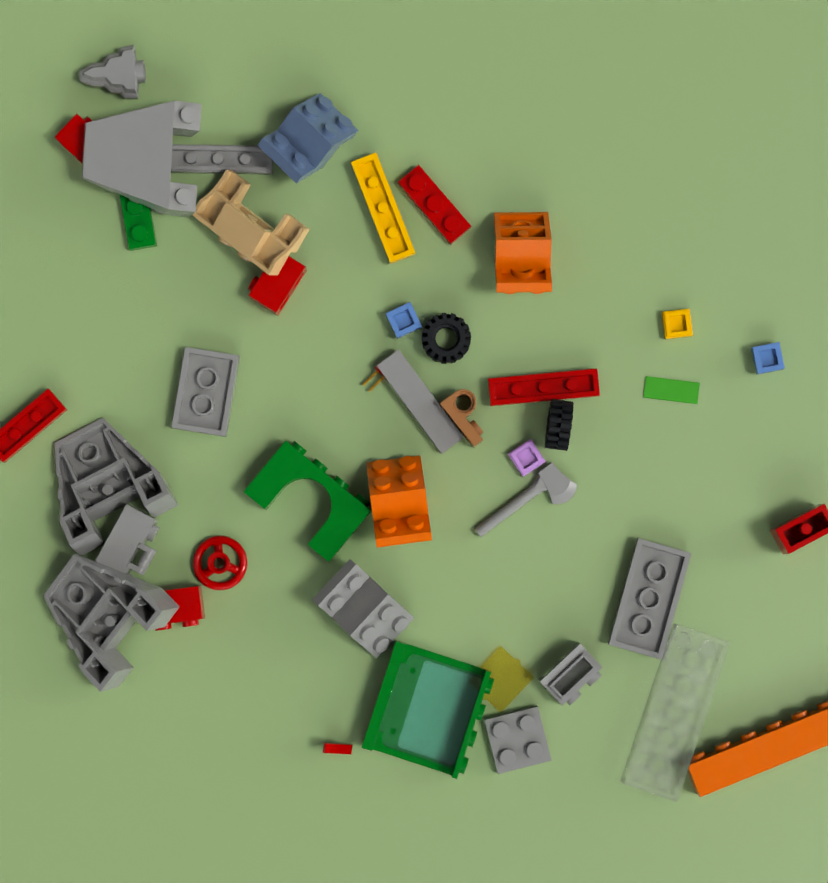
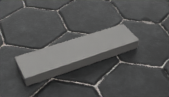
M172 144L171 173L224 174L225 170L229 169L237 174L273 175V160L259 146Z
M399 349L377 365L379 371L441 454L464 438Z

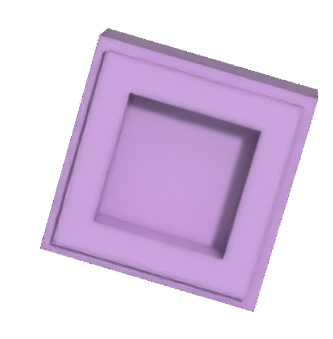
M531 439L508 453V456L522 477L546 462Z

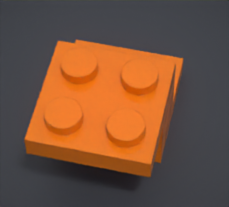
M548 212L494 213L496 293L514 294L516 292H531L541 294L543 292H552L550 268L552 239Z
M404 456L396 459H380L374 462H366L377 548L431 541L432 536L421 456Z

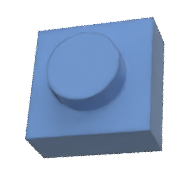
M411 302L386 313L397 339L422 328Z
M779 342L751 348L756 375L785 369Z

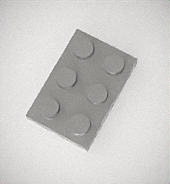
M185 347L171 428L227 437L240 359L239 355Z

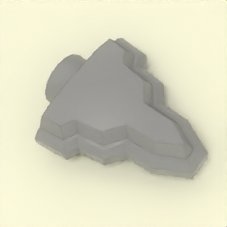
M134 45L120 47L118 53L107 55L103 62L91 63L79 71V80L92 87H105L113 94H122L124 99H138L139 83H146L144 60L137 61Z

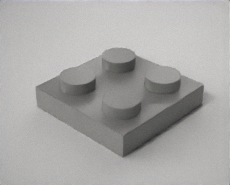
M538 706L484 719L498 774L552 761Z

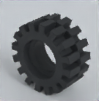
M442 313V315H435L431 320H428L422 332V346L428 357L430 356L435 362L438 361L441 364L455 363L467 353L471 343V333L464 319L457 317L453 313ZM449 328L456 333L457 342L452 348L444 349L438 346L435 337L439 330Z
M551 399L546 425L545 448L568 450L573 420V402Z

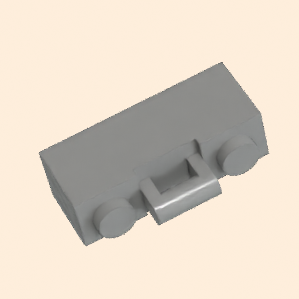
M126 504L95 562L130 575L131 570L144 575L157 552L145 544L148 540L152 542L160 528L156 526L159 520L132 505ZM139 549L144 552L136 565L132 562Z

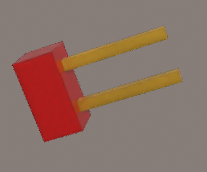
M377 366L375 367L376 371L362 384L364 386L377 373H379L382 376L368 390L369 392H371L383 379H385V377L379 371Z

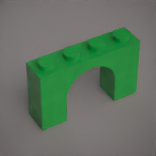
M285 441L244 490V493L267 510L281 492L294 481L310 479L322 484L330 495L331 512L325 524L307 545L328 562H331L372 512L367 508L370 502L359 493L355 497L346 490L349 487L347 483L338 476L334 479L325 473L328 468L316 458L313 462L306 458L304 454L307 451L294 441L292 444H289Z

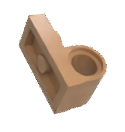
M460 389L443 400L440 406L474 448L483 441L480 436L483 431L474 420L469 423L466 418L475 410L477 404L476 397L471 391ZM460 396L469 398L471 407L467 410H459L455 404L456 399Z

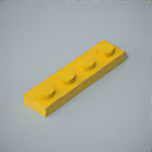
M375 152L352 161V168L389 263L392 264L416 255L377 153Z

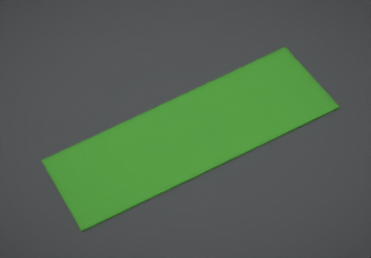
M646 376L643 398L698 404L700 383Z

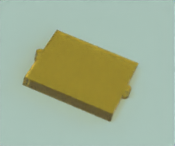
M501 646L481 667L491 671L490 677L494 678L490 694L484 693L483 700L487 699L502 712L534 678L520 665L519 659L515 660ZM474 674L468 682L478 691L482 683V676Z

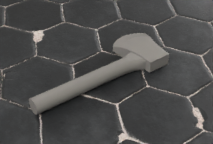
M551 462L537 473L539 477L527 490L477 526L475 530L480 537L484 536L535 496L546 490L552 504L565 503L574 496L577 484L563 475Z

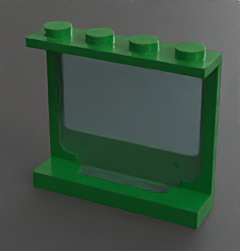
M396 640L362 748L392 755L449 774L452 778L457 779L458 774H464L469 758L464 757L467 746L473 747L477 731L473 730L475 721H481L486 705L481 704L484 693L490 694L494 678L490 677L491 671Z

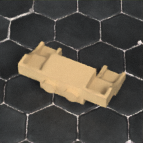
M226 169L215 187L199 200L196 205V212L192 215L219 236L218 240L234 247L238 251L237 255L253 262L268 275H278L290 253H297L310 229L290 214H284L275 229L241 204L251 184L233 170Z

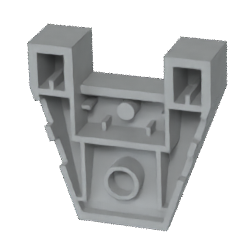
M171 101L85 123L82 179L113 193L116 192L129 198V200L145 205L159 214L188 217L196 212L197 185L170 182L173 135L192 137L200 131L201 104Z
M104 418L54 443L56 475L59 480L60 524L69 545L80 556L105 544L95 521L126 504L141 498L144 507L154 518L178 506L168 482L160 472Z
M77 554L71 557L43 595L58 626L63 627L69 639L66 641L71 650L74 649L81 662L78 665L82 673L100 692L119 687L134 668L116 649L134 623L138 621L146 631L163 628L180 607L161 587Z

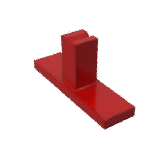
M324 743L323 753L351 755L352 752L351 744Z

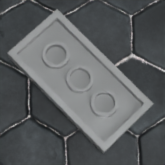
M637 538L610 634L609 645L657 659H663L691 553Z

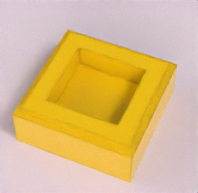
M690 309L664 311L661 313L665 340L693 336Z

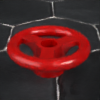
M213 536L203 541L196 549L193 557V570L197 579L204 586L213 590H227L236 586L243 579L247 570V556L243 547L233 538ZM222 544L228 545L236 551L239 558V566L230 563L229 557L223 553ZM214 545V553L209 556L207 561L208 567L202 571V555L210 546ZM217 558H222L224 560V566L222 568H217L215 566V560ZM226 571L235 574L233 578L225 582H215L208 578L213 573L222 574Z

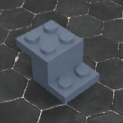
M319 93L293 107L279 128L262 138L258 146L297 184L322 169L339 146L352 139L359 130L348 117L342 115L333 106L331 100Z

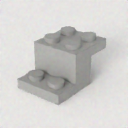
M351 559L312 599L354 640L376 658L389 647L395 638L414 619L406 609Z

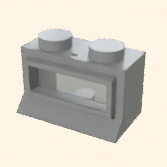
M578 642L574 645L575 648L564 658H561L551 671L538 679L562 706L566 702L571 705L581 696V693L578 691L586 683L591 686L601 677L598 671L603 667Z

